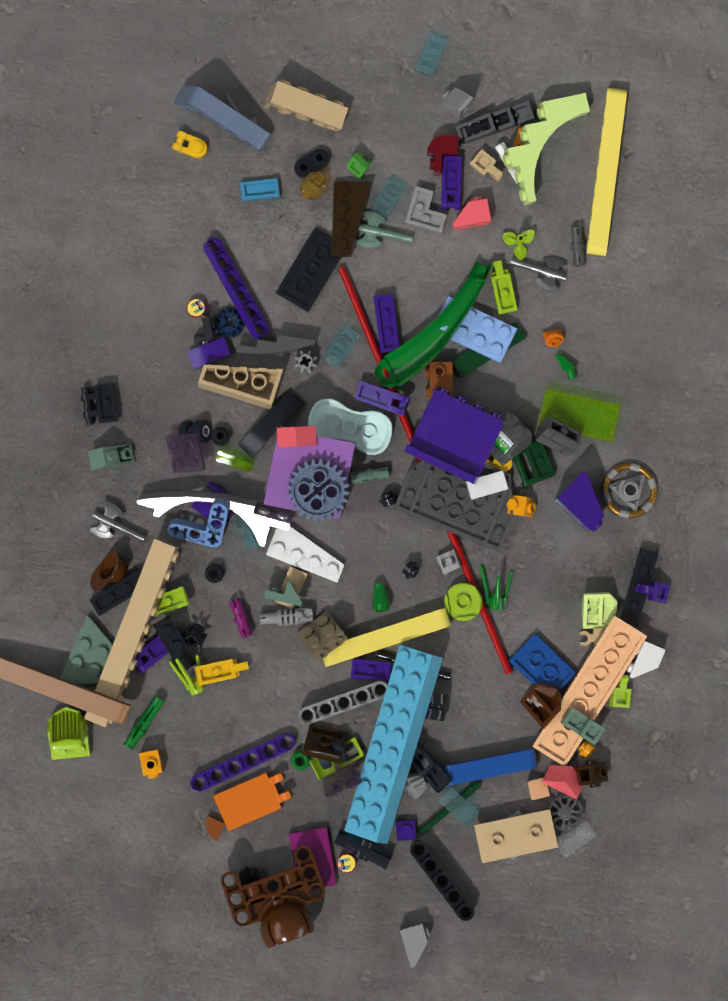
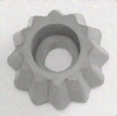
M419 773L409 774L404 787L405 792L408 795L410 794L415 800L427 789L426 782Z

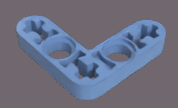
M217 498L213 501L207 526L175 518L170 521L167 531L172 537L209 547H218L224 536L229 503L223 498ZM218 506L222 507L221 514L217 513L219 508ZM218 520L222 525L216 526L212 521ZM197 530L200 535L195 536L190 531ZM213 532H216L215 539H212Z

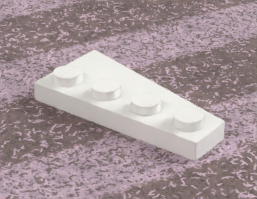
M291 526L289 531L276 528L266 553L267 556L338 583L344 568L343 563Z

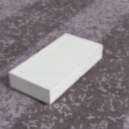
M503 471L479 477L476 485L466 481L471 500L508 490Z

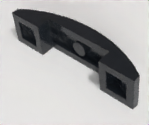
M290 390L238 445L253 458L277 432V428L282 427L305 403Z

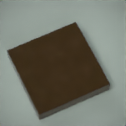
M310 724L302 755L340 763L342 751L335 754L332 744L333 741L340 739L344 749L347 732Z

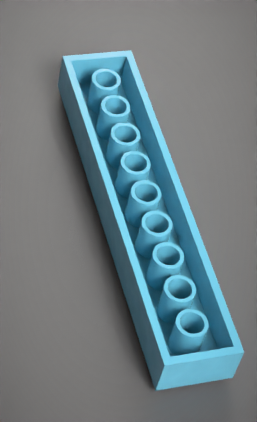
M399 646L344 831L376 843H388L441 667L442 657L410 647Z

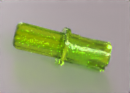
M218 450L215 457L216 461L230 465L232 469L235 467L249 473L254 461L239 457L238 454L235 456Z

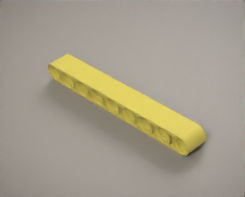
M607 89L586 254L606 256L627 97V90Z

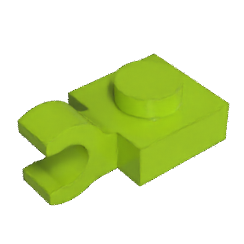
M623 674L611 693L609 706L630 708L632 689H627L628 675Z

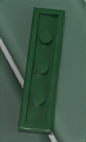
M517 322L511 325L517 328V331L508 349L526 339ZM470 349L451 362L460 378L491 359Z

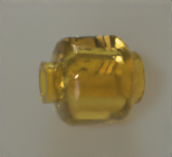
M319 172L308 173L299 184L301 195L305 199L318 200L328 188L326 177Z

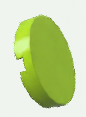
M459 583L453 585L446 593L444 606L447 613L454 619L467 621L475 618L480 613L483 606V598L481 592L474 585Z

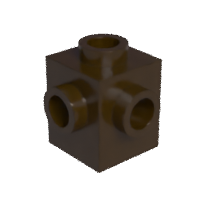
M597 759L585 761L586 765L576 767L579 786L600 787L601 782L608 781L605 762L597 763Z

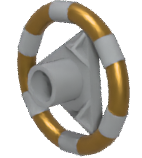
M623 463L615 466L606 474L602 483V497L607 508L615 515L627 519L637 518L647 513L653 507L657 498V484L651 472L645 467L635 463ZM624 470H632L643 474L610 484L611 480ZM644 477H646L650 487V497L637 510ZM609 488L633 511L617 508L612 503Z

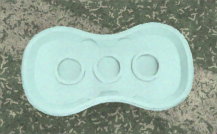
M322 399L316 402L308 418V426L316 425L317 436L356 442L355 448L367 455L382 453L389 445L392 436V424L386 415L377 411H353L333 399Z

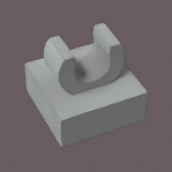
M455 549L436 557L443 575L462 567Z

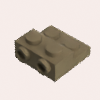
M328 611L297 633V636L317 662L348 640Z

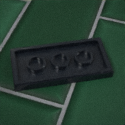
M314 228L276 291L277 295L309 313L342 258L332 257L331 237Z

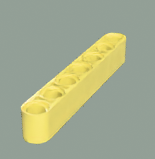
M442 608L348 639L323 658L325 667L450 627L451 623L447 610Z

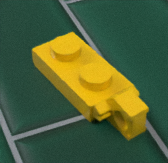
M236 659L194 667L198 686L237 678L240 676L239 671L249 669L248 662L237 664Z

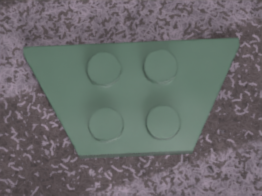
M88 616L60 676L61 679L74 684L98 683L113 646L105 634Z

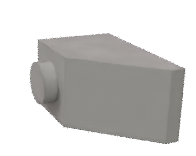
M456 87L452 91L449 89L442 97L444 99L442 105L459 120L470 109L473 102L472 96Z
M422 922L400 928L411 968L415 967L428 943L427 938L430 937L427 926H423Z

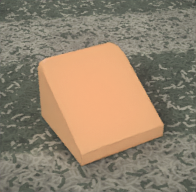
M543 778L527 781L531 800L550 796L548 785L542 783Z

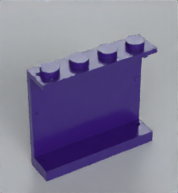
M439 387V390L433 388L432 391L434 393L410 445L407 444L404 452L476 485L505 421L501 420V415L493 411L491 414L484 412L485 408L476 403L473 406L466 404L467 399L457 395L456 398L449 396L450 391L441 387Z

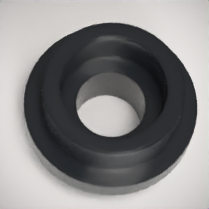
M217 427L212 431L211 439L214 444L224 446L230 440V432L225 427ZM218 433H223L224 438L221 440L218 439Z
M392 491L386 492L381 495L382 498L379 502L383 504V507L395 504L398 495L397 493H392Z
M412 561L407 563L402 571L405 578L416 577L420 570L418 568L419 563Z
M217 564L209 565L205 570L206 579L211 583L220 582L224 577L223 568ZM213 570L218 571L217 577L211 576Z

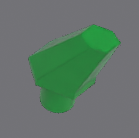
M556 354L555 356L563 372L567 371L569 380L576 379L574 369L577 367L563 354Z

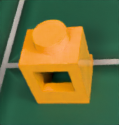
M159 749L139 753L143 776L148 775V779L160 777L159 773L163 772ZM149 761L154 762L152 769L147 766Z

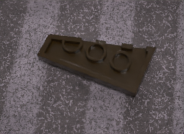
M372 181L334 182L332 257H352L364 209L367 205L369 191L372 187Z

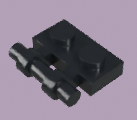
M113 383L94 385L95 393L92 394L89 392V387L81 388L82 395L80 397L84 405L83 418L86 420V426L94 425L93 417H98L99 424L119 421ZM91 400H96L97 410L92 411Z

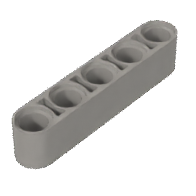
M378 681L306 706L300 710L299 719L304 724H311L382 699L385 693L377 695L374 689L378 684L384 685L386 689L388 685L385 682ZM359 691L367 693L368 698L366 701L360 702L357 700L356 695ZM341 697L348 698L349 706L347 708H341L338 705ZM324 703L331 706V712L326 715L320 711V706ZM304 710H310L313 713V718L310 721H305L302 718Z

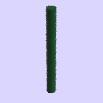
M475 781L417 830L420 835L423 836L481 787L479 783Z

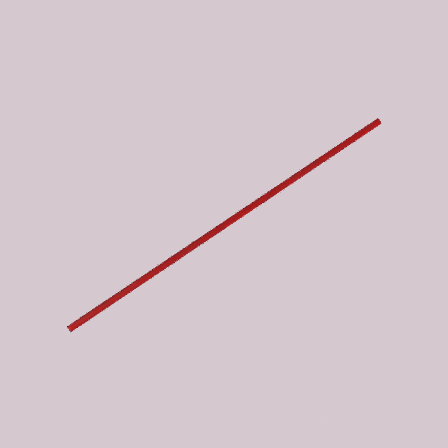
M345 266L341 267L338 271L378 365L383 360V357ZM384 368V376L385 378L389 379V373L387 369ZM395 386L387 387L388 390L397 393ZM397 399L393 403L395 407H398L399 404ZM406 413L405 416L398 414L407 438L411 443L414 432ZM416 457L419 464L422 460ZM446 531L453 549L456 550L462 564L461 568L467 582L478 589L457 536ZM483 601L480 614L506 675L513 672Z

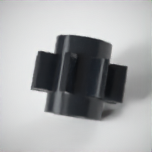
M195 623L192 626L188 624L182 636L185 637L187 645L196 647L197 645L202 646L208 634L204 633L205 628L202 625Z

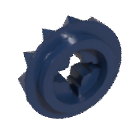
M226 307L219 311L215 317L216 330L224 337H236L245 328V323L236 308ZM225 316L229 319L235 318L233 321L235 329L230 325L223 328L227 323Z

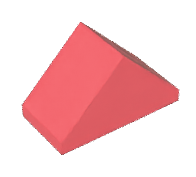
M316 425L277 428L278 447L317 445Z
M550 765L542 783L576 800L583 787L579 786L577 772L572 766Z

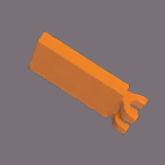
M282 772L270 778L267 773H264L213 796L228 831L281 809L280 803L292 798L289 790L278 794L275 787L276 783L285 780Z

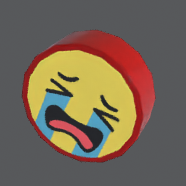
M192 299L187 304V312L193 318L202 317V314L206 311L205 303L200 299Z
M349 853L342 854L337 860L338 869L344 873L352 872L356 867L355 857Z

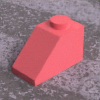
M482 197L472 198L454 221L453 231L490 224L491 217L488 200Z

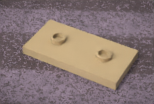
M550 809L474 825L482 863L558 848Z

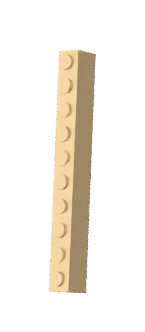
M154 539L95 692L123 701V689H127L131 678H129L131 670L134 671L137 665L136 655L138 652L141 653L145 642H143L145 634L148 635L152 624H150L152 616L155 617L159 608L157 602L159 598L162 599L166 590L164 584L166 580L169 581L173 570L170 569L173 562L176 563L180 552L177 551L179 547L160 539ZM86 712L84 718L103 727H108L114 723V721L90 712Z

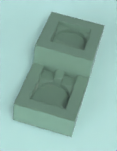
M570 706L560 721L563 725L596 745L606 730L572 706Z

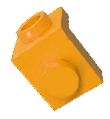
M512 495V498H508V514L512 510L513 515L533 518V513L536 510L535 499Z

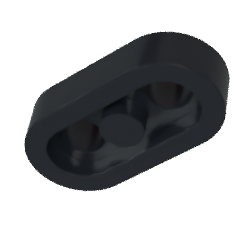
M317 149L304 156L295 163V174L299 178L304 179L308 178V175H313L308 174L310 172H319L328 166L330 161L329 154L323 149ZM321 155L324 157V159L322 161H318L316 159L317 156ZM301 165H306L307 169L302 171L300 167Z

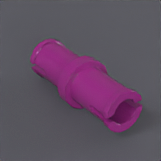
M241 599L230 601L229 604L234 615L233 621L238 626L241 639L252 636L253 634L247 620L249 617L244 612Z

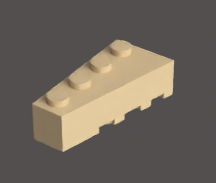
M286 80L277 81L270 86L264 108L270 109L273 106L279 110V113L285 115L294 113L297 119L303 121L312 119L313 124L336 132L342 129L348 111L344 103L337 100L329 101L322 94L316 93L314 95L308 93V89L300 86L298 88L293 87Z
M204 364L198 381V388L271 410L283 375V369H258Z

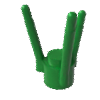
M481 565L480 571L486 604H489V609L504 610V605H507L513 571L509 572L504 595L500 594V576H497L496 594H491L490 597L484 567Z

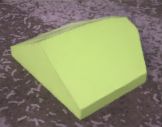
M610 592L583 593V629L606 628L612 617L617 613V600Z

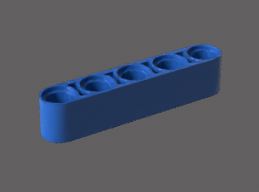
M533 748L442 767L452 778V781L447 785L449 786L538 768Z

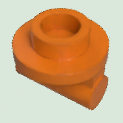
M561 328L542 332L543 339L548 347H558L564 341Z

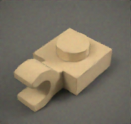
M483 149L470 162V166L484 177L489 173L498 182L503 177V173L494 166L496 160Z

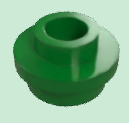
M297 751L291 757V764L297 770H304L310 764V757L302 755L303 751ZM298 757L304 758L303 764L297 763Z

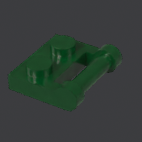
M539 441L532 443L513 458L521 477L523 488L555 476L545 448ZM523 453L526 454L534 474L532 479H529L520 457Z

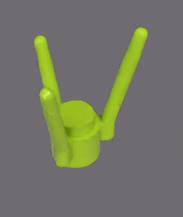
M197 654L195 656L197 666H201L200 657ZM178 658L175 661L179 669L172 661H169V664L184 683L187 691L189 690L191 696L205 690L203 685L198 686L196 676L189 677Z

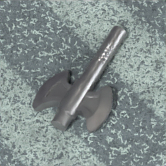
M553 256L543 258V262L547 267H542L512 257L510 265L542 274L544 278H538L536 282L547 291H559L555 280L565 282L567 274L558 271L560 267L567 265V262L562 258Z
M102 502L105 514L94 511L92 518L100 522L97 527L90 528L94 535L101 538H112L114 534L110 531V528H114L141 542L145 541L146 535L115 519V517H123V513L114 503Z

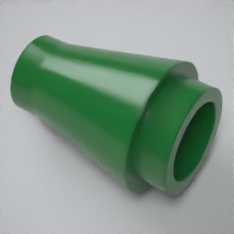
M374 584L372 599L374 612L389 611L391 604L385 584Z

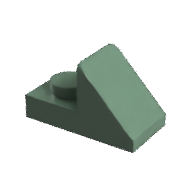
M287 580L284 594H281L282 590L270 587V591L265 590L264 598L302 607L303 602L289 580Z

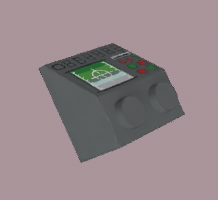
M508 408L499 413L502 416L501 420L505 421L490 453L502 466L531 445L532 433Z

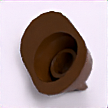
M110 551L93 572L90 581L93 590H100L108 582L117 583L123 578L129 564L119 558L117 551Z

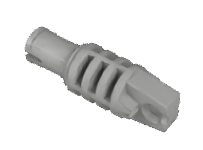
M309 608L278 609L277 612L260 613V625L277 623L280 626L313 621V610Z

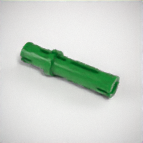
M154 696L136 726L133 725L131 728L132 732L123 745L134 750L165 703L163 700Z

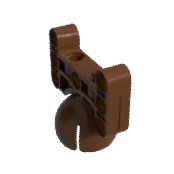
M302 845L294 850L293 855L297 867L241 886L239 878L234 872H225L221 876L220 883L234 923L238 926H247L260 921L261 938L268 948L314 932L313 918L304 905L321 899L325 894V888L313 853L308 846ZM300 849H305L308 852L305 860H301L298 857ZM307 867H311L314 870V876L310 879L304 875V870ZM232 875L235 882L232 886L225 884V876ZM271 880L276 881L278 884L277 889L273 892L267 887L268 882ZM297 885L301 886L300 888L287 892V889L292 888ZM313 886H318L321 890L320 895L317 897L311 894ZM234 893L241 896V902L237 905L233 904L230 899ZM261 898L265 899L261 902L250 905V902ZM245 912L247 914V921L245 923L238 922V913Z

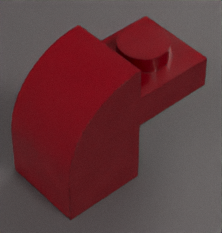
M441 135L433 139L429 144L427 156L434 157V159L430 158V170H433V176H441L443 156H457L458 135Z

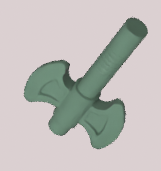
M370 211L363 213L368 224H360L358 231L364 233L365 236L357 240L356 243L365 248L380 246L381 242L376 239V236L412 243L413 235L378 227L380 224L386 223V220L378 213Z

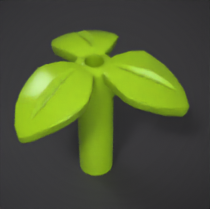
M533 229L525 230L518 236L513 232L502 234L503 240L507 245H517L513 252L519 260H524L527 256V249L523 246V243L529 244L533 241L535 237V230Z

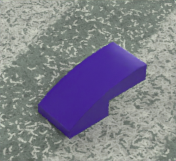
M225 337L187 351L193 369L201 368L204 364L217 362L232 355Z

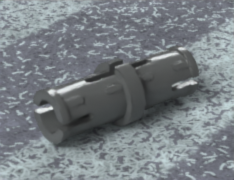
M572 227V245H570V249L573 250V266H585L583 227Z

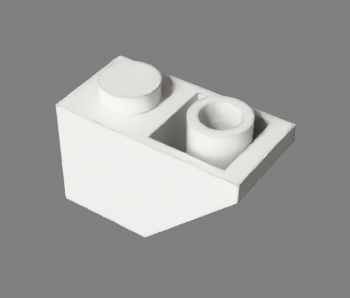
M644 641L636 654L634 662L631 661L627 668L628 676L635 678L658 668L665 649Z

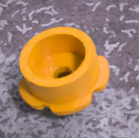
M585 741L578 749L580 751L579 755L587 759L592 755L596 747L591 742Z

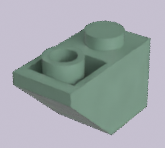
M131 444L101 447L88 452L91 471L135 463Z

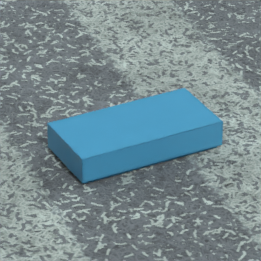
M278 178L240 182L242 202L280 198Z

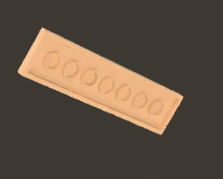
M613 616L563 695L561 711L545 729L541 730L532 747L559 764L566 766L583 737L563 725L560 721L570 706L594 721L647 636L616 616Z

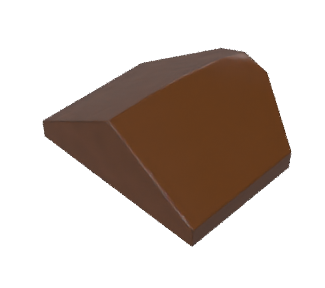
M535 683L520 703L538 724L545 729L561 711L562 694L555 686Z

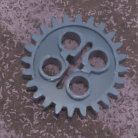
M312 459L311 465L305 461V468L298 465L299 473L293 471L292 474L295 478L288 479L292 485L286 488L292 490V492L287 494V497L293 498L289 504H296L293 511L300 509L299 516H302L304 513L307 514L306 520L313 516L314 522L317 521L318 517L324 522L326 515L331 520V513L339 515L337 508L344 509L341 503L348 502L344 495L350 494V492L345 491V488L350 485L343 483L347 476L341 477L340 475L343 470L337 472V464L330 467L329 460L325 465L322 459L319 460L318 464ZM315 472H323L325 475L324 481L317 482L314 479ZM328 479H332V482L322 489V495L316 494L308 502L304 501L306 497L314 492L315 485L320 487ZM305 483L310 487L308 494L300 493L299 486ZM333 486L337 489L335 497L327 495L326 490L328 487ZM313 499L321 500L322 507L320 509L312 507L311 502Z

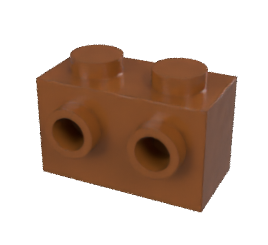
M430 362L429 367H425V379L429 378V386H426V398H429L430 402L434 393L432 391L433 388L439 390V387L450 391L449 396L453 397L452 362Z

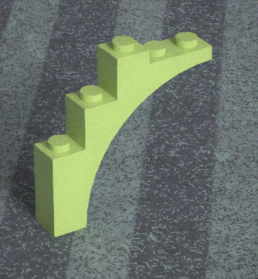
M586 93L544 101L539 104L537 116L542 122L528 124L521 128L520 139L525 145L508 148L504 151V165L507 166L508 170L516 169L514 176L516 182L519 183V197L524 202V206L536 202L534 190L535 168L539 154L548 138L562 124L590 112Z

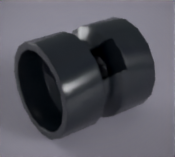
M432 693L425 719L445 721L446 710L444 706L447 705L448 694Z

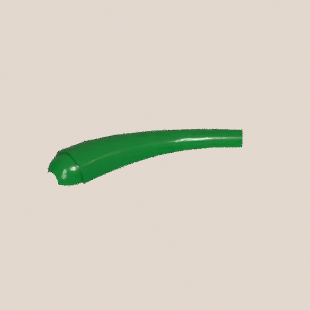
M476 261L466 282L445 310L419 334L384 356V359L379 362L375 369V374L381 385L385 387L398 385L400 387L419 374L442 351L473 307L491 271L492 263L485 266ZM448 326L445 331L440 329L441 327ZM384 368L387 369L389 373V379L385 378L384 376Z

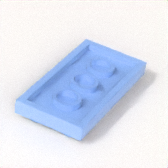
M448 296L440 314L453 301L454 298ZM472 307L450 340L501 364L516 334L517 328ZM448 326L441 327L440 329L445 331Z

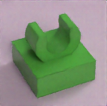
M364 153L354 154L346 165L358 179L364 176L372 162L371 160L367 162L363 159Z

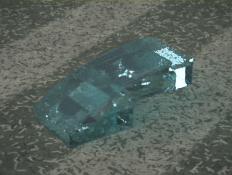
M430 32L416 64L415 71L432 77L448 39Z
M452 787L438 801L466 827L480 813Z

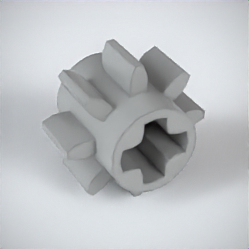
M300 351L301 356L294 358L299 364H296L294 367H300L301 374L304 371H308L311 374L310 369L312 367L317 368L313 364L317 357L311 358V351L308 354ZM302 359L311 360L308 367L301 365L303 363Z

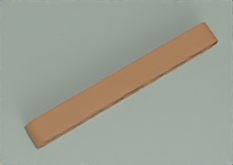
M0 656V679L126 725L132 708L130 704Z

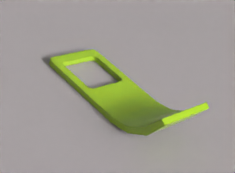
M352 738L344 744L345 746L353 742L359 752V756L343 763L332 762V767L326 770L321 767L318 758L309 761L319 780L364 756L356 738Z

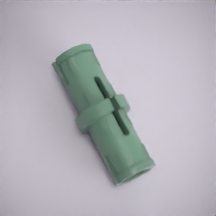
M388 467L366 468L363 471L349 472L351 485L389 479Z

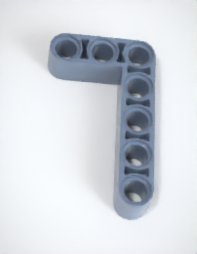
M183 85L174 100V103L187 111L199 112L259 152L263 151L271 137L270 133L200 87Z

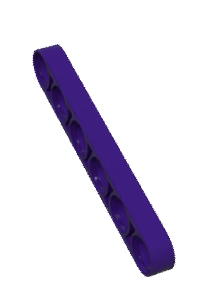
M216 237L209 238L203 245L205 254L252 337L255 339L263 338L269 332V327L222 242ZM209 243H213L216 246V251L210 248ZM219 259L225 262L226 267H222L219 264ZM228 276L234 278L235 284L229 282ZM237 292L244 296V300L238 298ZM246 309H250L253 312V317L247 314ZM256 325L262 328V334L257 332Z
M289 733L282 734L192 777L191 787L198 792L204 791L294 748L295 738ZM286 736L292 739V745L288 748L281 744L282 738ZM266 745L274 746L275 753L273 755L267 756L264 753ZM249 753L257 755L256 763L250 764L247 762L246 757ZM237 761L240 764V769L237 772H232L229 769L230 762ZM214 769L221 770L223 775L220 780L212 778L211 773ZM197 777L204 779L205 785L203 788L195 787L194 780Z

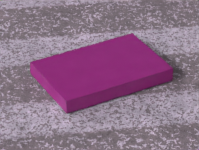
M327 827L289 833L294 867H297L293 855L294 850L302 845L308 846L313 853L324 887L337 885ZM300 849L298 857L301 860H305L308 852L305 849ZM307 867L304 870L305 877L310 879L314 876V870L311 867Z

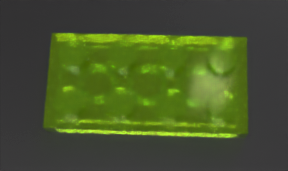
M545 389L538 426L548 416H551L581 432L583 437L612 443L621 405Z

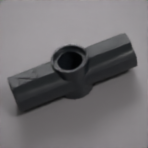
M342 829L334 842L336 846L351 852L353 856L365 862L369 861L385 870L393 854L375 846L369 840L357 837Z

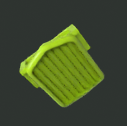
M64 707L53 713L50 719H47L52 760L90 756L87 720L84 719L85 715H82L80 711Z

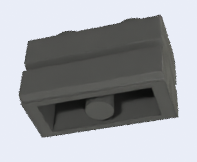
M548 416L538 426L535 439L539 443L568 457L579 447L582 433Z

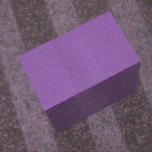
M316 435L317 445L278 447L276 439L264 504L293 510L296 504H289L293 498L287 497V494L292 492V490L286 488L292 485L288 479L295 478L292 474L293 471L299 473L298 465L305 468L304 462L306 461L311 465L312 459L315 460L316 464L322 459L324 465L329 460L330 467L337 464L336 471L343 470L340 476H347V479L343 481L344 484H347L356 442ZM317 471L314 474V479L317 482H322L325 479V475L323 472ZM328 479L320 487L315 485L314 492L306 497L304 501L308 502L316 494L322 495V489L331 483L332 479ZM305 483L301 484L299 491L302 494H308L310 487ZM330 486L327 488L326 493L329 497H335L337 489ZM313 499L311 505L314 509H320L322 502L320 499ZM337 508L339 515L331 514L332 518L340 520L343 509Z

